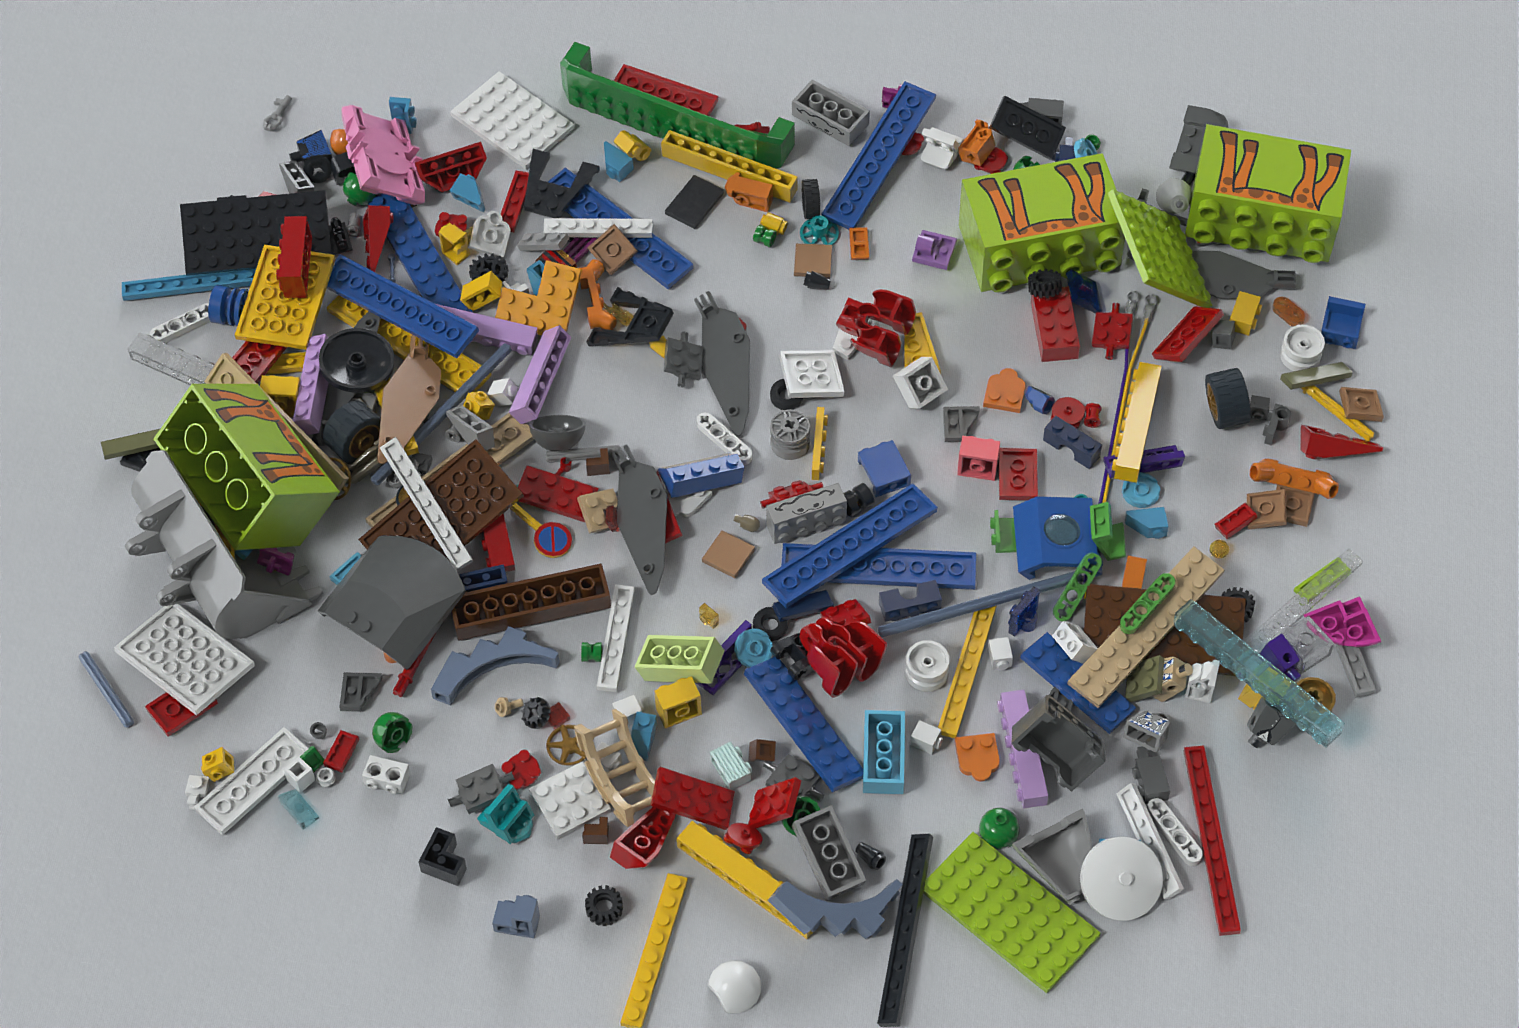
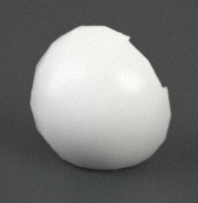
M729 960L720 964L712 972L708 980L709 988L716 994L726 1013L740 1014L750 1010L757 1003L761 993V980L758 973L751 965L739 960Z

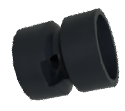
M865 483L853 487L852 491L848 490L843 493L847 500V515L850 517L859 513L861 508L866 509L875 504L873 494Z

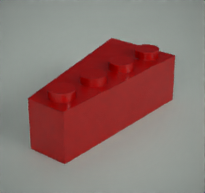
M502 514L481 532L485 539L481 540L483 551L488 552L489 558H485L487 568L504 564L505 572L515 570V563L504 514Z

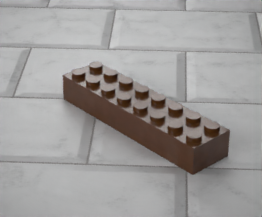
M600 563L466 592L452 610L457 639L460 641L506 631L508 626L515 629L611 608V599L603 566Z

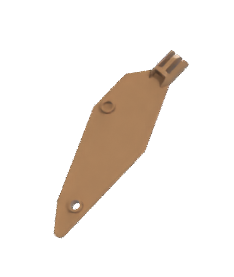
M414 335L411 336L410 353L383 389L377 461L380 464L388 462L380 447L396 437L404 449L439 400L441 370L428 356L429 343L425 342L423 347V340L418 338L417 346H415L416 336Z

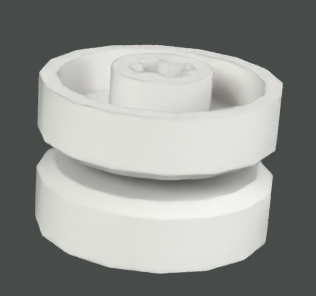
M1309 325L1291 327L1284 336L1280 351L1283 364L1292 371L1319 366L1325 346L1323 335L1315 327Z
M923 640L915 643L909 648L906 655L905 677L908 683L915 689L923 692H932L941 688L946 683L949 673V654L940 643Z

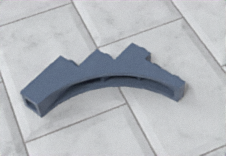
M508 626L498 645L491 640L480 639L470 657L464 653L452 651L431 688L432 697L451 706L458 694L470 682L484 673L499 667L523 663L541 664L557 668L560 663L559 653L553 648H545L534 641H527V635L522 629H514Z
M896 879L872 898L861 902L842 904L813 898L798 890L788 881H785L767 901L804 935L809 931L814 932L820 925H823L834 937L840 933L844 935L853 927L866 939L871 935L875 937L882 930L880 925L885 919L881 915L888 909L887 903L890 900L894 901L900 894L898 890L903 884Z

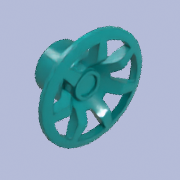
M815 216L805 221L800 228V238L805 244H816L819 238L824 245H833L839 237L837 225L828 221L824 216ZM807 227L810 231L803 234L804 228ZM833 227L835 229L836 234L828 230H830ZM813 235V240L811 243L806 241L805 238H809ZM825 236L834 239L831 242L827 243Z

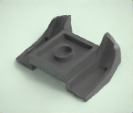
M1188 105L1183 120V130L1176 152L1173 153L1169 169L1196 174L1206 124L1228 128V121L1224 115L1214 110Z

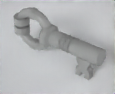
M286 95L284 99L276 98L274 105H279V107L272 115L264 119V130L273 131L281 125V115L292 100L289 95ZM271 119L278 120L274 125L268 124Z

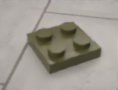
M1159 655L1143 660L1127 677L1125 698L1130 703L1162 693L1165 660L1162 656Z

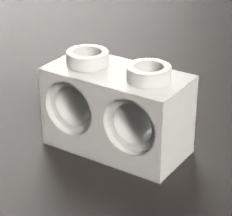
M1063 621L1052 635L1071 660L1083 664L1098 649L1078 625Z
M370 755L362 778L364 785L370 789L375 790L378 788L390 794H403L411 773L408 764ZM374 773H380L377 776H372ZM394 777H399L398 780H391Z

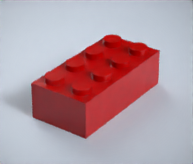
M288 216L284 218V224H281L283 238L279 240L281 254H278V265L280 267L276 270V279L280 280L279 288L280 291H283L285 298H307L312 234L307 216Z
M1062 287V291L1058 295L1055 294L1054 297L1049 296V298H1046V296H1043V298H1039V296L1034 297V295H1031V308L1041 362L1078 359L1080 344L1069 287Z

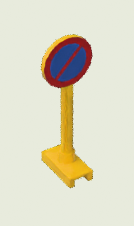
M517 503L509 508L536 531L534 545L540 554L550 558H557L569 551L572 536L567 527L556 522L544 523L542 525Z

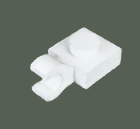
M189 775L185 794L188 797L187 804H190L189 810H195L194 807L199 803L200 798L207 796L210 784L209 777Z

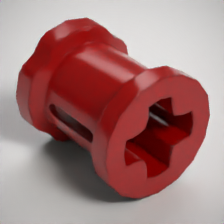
M1086 404L1085 426L1090 428L1100 426L1099 413L1102 407L1099 404Z

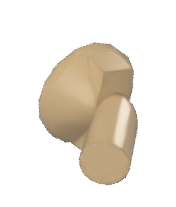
M500 697L495 703V711L500 717H505L511 714L512 709L524 706L522 698L508 702L506 697Z

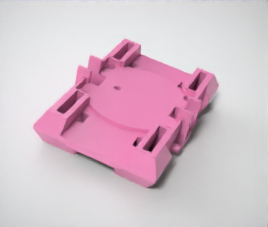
M354 105L342 107V121L346 140H348L346 150L348 158L354 163L360 190L373 194H387L396 197L399 201L413 205L424 203L425 190L414 164L423 159L415 156L420 148L412 146L406 122L398 118L389 121L363 113L361 107Z

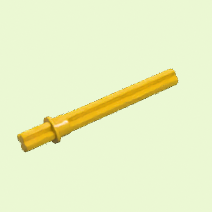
M1312 385L1301 388L1304 394L1307 393L1366 441H1370L1374 437V432L1359 420L1346 419L1344 408L1318 387Z

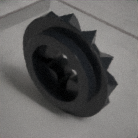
M317 154L310 156L305 161L303 171L311 182L322 183L332 173L331 163L325 156ZM321 163L320 168L323 172L317 171L314 174V168L311 165L318 166Z
M540 697L530 698L529 702L524 703L525 707L524 710H521L523 713L521 719L525 725L532 729L543 727L550 718L551 710L549 703ZM532 709L537 710L536 712L539 717L533 715Z

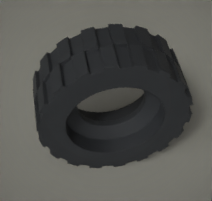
M802 180L801 192L804 218L812 219L815 216H820L818 180Z

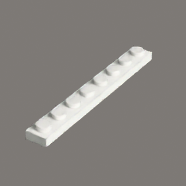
M395 437L381 446L382 453L456 571L458 572L472 563L473 559L398 439Z

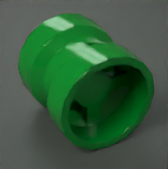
M758 225L753 235V241L764 243L765 246L770 248L775 242L777 231L773 229L768 230L765 226Z
M582 642L581 661L588 662L589 660H594L595 662H601L602 642H596L595 644Z

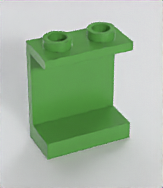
M1109 502L1090 506L1093 542L1107 561L1126 557L1124 524L1121 522L1112 525L1111 505Z
M994 510V517H990V529H994V534H991V544L995 545V552H1017L1014 518H999L998 510Z

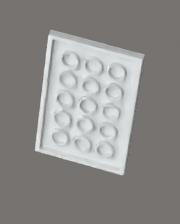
M500 71L450 111L454 119L525 170L530 167L533 148L548 152L575 129L571 121Z
M179 604L164 606L114 647L118 655L195 715H198L255 666L253 660Z

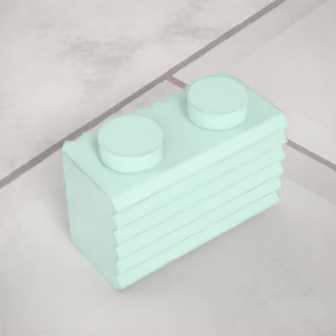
M728 742L710 752V760L730 790L751 781L752 773L750 764L748 762L744 763L741 758L743 757L741 750L738 746L734 747L732 742Z

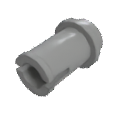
M356 213L350 215V222L346 227L347 233L350 236H357L361 231L360 222L362 216L358 214L357 219H355Z

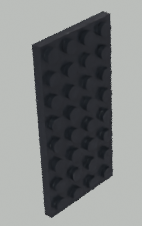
M325 190L180 204L186 276L256 269L264 245L279 247V240L283 238L281 224H284V218L288 216H307L312 234L311 251L332 254Z

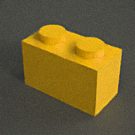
M490 271L463 285L460 301L468 309L474 311L499 298L503 282Z
M1239 291L1230 317L1231 321H1235V332L1249 336L1251 329L1255 330L1258 320L1255 317L1260 315L1262 305L1259 304L1260 296Z

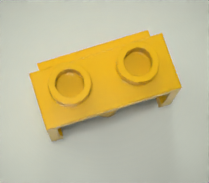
M451 223L443 226L439 231L442 254L456 265H459L470 255L467 232H463Z

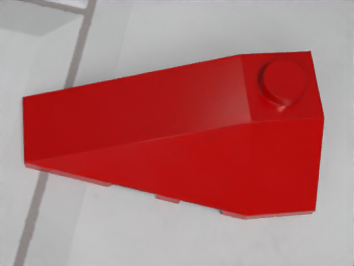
M368 205L363 217L364 240H366L365 253H369L366 259V266L373 272L376 270L390 223H393V213L390 212V206Z
M652 807L614 841L610 858L625 869L648 866L659 855L676 814Z

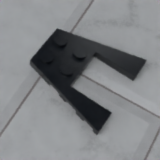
M533 148L524 210L551 218H560L571 205V201L580 195L583 187L592 181V177L596 173H599L600 166L582 162L571 188L549 183L539 179L550 159V153Z
M617 287L610 299L611 304L638 309L625 332L594 328L586 342L588 346L659 341L674 312L672 308L657 302L652 303L645 297H637L634 293L630 291L625 292L620 287Z

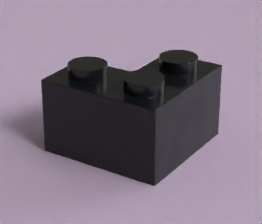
M436 827L418 863L422 873L459 886L467 867L465 858L453 854L457 846L454 833Z

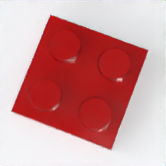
M856 599L847 600L843 604L829 607L820 612L821 617L826 616L832 623L842 625L847 630H849L852 621H861L866 624L871 623L870 616Z

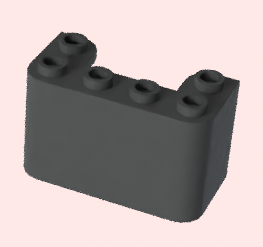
M1049 695L1041 699L1012 726L1013 747L1017 751L1026 752L1030 749L1033 753L1039 754L1046 764L1052 765L1057 769V782L1071 792L1106 762L1105 743L1102 738Z

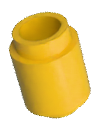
M770 212L766 215L764 214L760 221V224L765 226L766 229L776 230L777 235H783L788 226L785 218Z

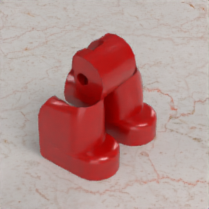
M878 289L872 293L874 296L873 304L862 303L848 297L844 309L836 322V326L842 331L858 337L857 340L851 338V343L855 349L877 359L880 364L891 368L895 364L901 349V341L896 332L907 335L916 317V308L913 300L883 289ZM869 319L884 323L891 326L896 332L876 325L871 326L867 322Z
M823 616L816 623L808 624L800 631V640L808 651V662L823 679L822 688L832 698L841 695L850 686L854 676L860 682L871 677L879 668L887 648V643L871 627L861 621H852L849 630H847L842 625L832 623L826 616Z

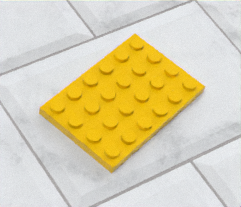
M264 245L234 335L235 339L306 350L336 260L335 255L311 251L307 298H285L283 291H280L279 288L280 280L276 279V270L280 267L278 265V254H281V250L277 246Z

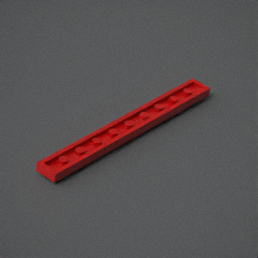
M1204 745L1184 747L1185 763L1219 936L1240 934L1241 928Z

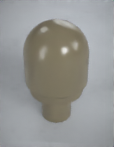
M736 514L733 521L740 523V527L744 530L756 532L760 528V521L756 517L746 514L744 516Z

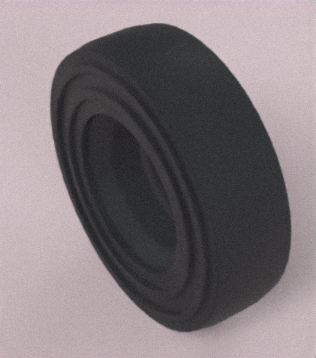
M780 379L772 385L770 399L776 408L780 410H793L800 406L803 398L783 399L780 397V392L787 389L785 379Z
M765 607L755 614L753 628L766 632L770 641H776L785 635L788 629V620L780 622L773 607ZM766 619H775L778 622V626L773 630L765 629L763 622Z

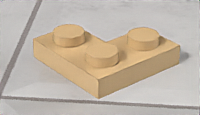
M614 489L579 496L577 500L589 534L607 530L609 526L603 511L617 508L618 500Z

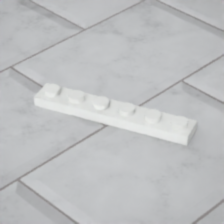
M544 218L543 233H567L569 237H600L615 224L625 237L652 238L653 221L652 219Z
M615 585L597 681V690L617 692L635 592L633 586Z
M1130 783L1116 794L1137 840H1141V842L1146 844L1158 858L1163 874L1161 893L1164 899L1169 900L1184 890L1137 785Z

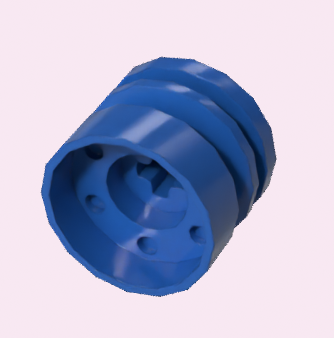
M214 286L208 306L210 322L224 325L228 321L230 326H238L249 290L234 288L231 291L229 286Z

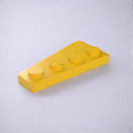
M922 312L916 313L910 332L904 335V366L907 367L920 357H932L941 374Z

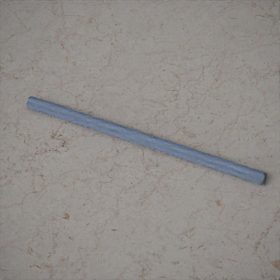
M504 343L414 433L413 436L417 445L447 417L446 411L457 407L467 397V394L472 392L512 351L510 345ZM386 462L371 477L373 484L380 485L394 471L389 462Z
M1075 571L878 627V633L883 638L1063 587L1068 584ZM1082 574L1078 575V582L1082 581Z

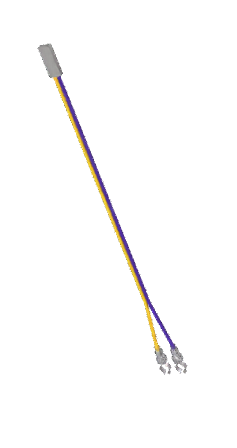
M1132 290L1127 294L1126 313L1133 314L1136 309V302L1138 300L1137 290L1135 291L1137 299L1130 301L1128 298L1132 294ZM1150 293L1145 297L1143 310L1144 326L1129 367V349H1125L1124 373L1107 456L1115 455L1131 371L1147 325H1149L1151 316L1154 313V305L1156 304L1155 293L1153 295L1155 302L1152 304H1148L1146 301L1150 297ZM1106 467L1098 504L1107 501L1111 479ZM1086 574L1084 575L1083 584L1087 581ZM1087 590L1075 609L1072 623L1078 625L1083 631Z

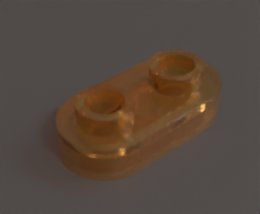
M1278 297L1274 300L1272 307L1274 313L1287 324L1293 327L1304 323V311L1286 297Z

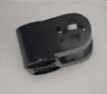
M347 152L336 155L331 159V170L336 185L344 183L345 177L349 173L356 174L354 163L348 158Z
M800 633L779 640L771 647L770 652L776 659L789 655L795 663L788 669V673L794 680H799L815 671L808 662V651L802 645Z

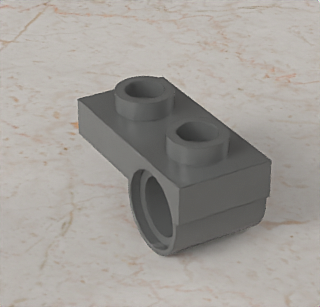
M1275 403L1274 410H1269L1267 421H1270L1269 425L1265 424L1262 434L1266 436L1264 444L1272 445L1276 430L1283 431L1287 429L1291 417V411L1287 407Z

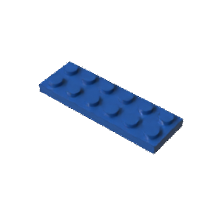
M1048 632L1021 654L1020 658L1053 687L1055 686L1067 699H1071L1074 705L1108 734H1111L1136 710V707L1116 690L1097 708L1067 684L1068 680L1083 663L1071 660Z

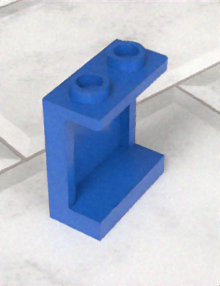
M1329 296L1321 330L1325 343L1356 349L1366 304Z
M893 440L881 442L879 445L864 448L858 452V463L863 465L873 485L875 497L911 485V474Z

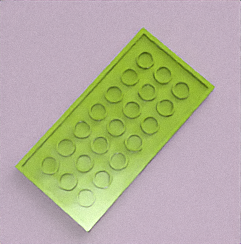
M972 832L925 881L924 895L1045 993H1048L1101 934V932L975 832Z

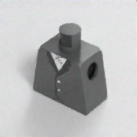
M1261 697L1247 723V726L1253 733L1248 742L1255 748H1258L1263 741L1275 745L1297 723L1291 714Z

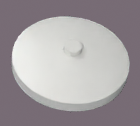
M1112 837L1101 841L1089 851L1082 864L1080 883L1086 901L1098 914L1113 920L1127 921L1144 915L1154 906L1161 893L1163 874L1158 858L1146 844L1130 837Z

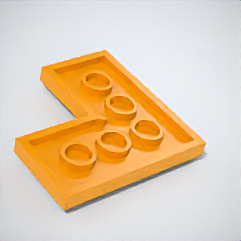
M546 260L537 296L502 287L495 318L537 327V334L539 335L559 325L567 332L582 269Z

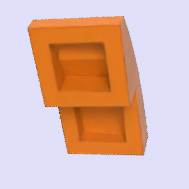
M867 227L849 228L851 260L869 259Z

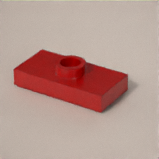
M1243 503L1214 525L1228 539L1258 517L1246 503Z
M340 730L323 762L324 767L342 773L360 740L359 736Z

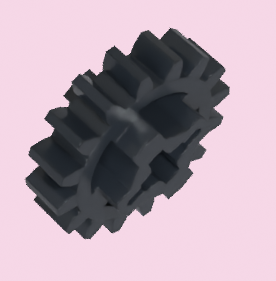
M485 253L484 257L479 255L478 260L473 259V265H469V276L472 281L490 271L502 282L505 281V278H508V265H506L505 259L501 260L500 255L495 257L494 253L491 256Z

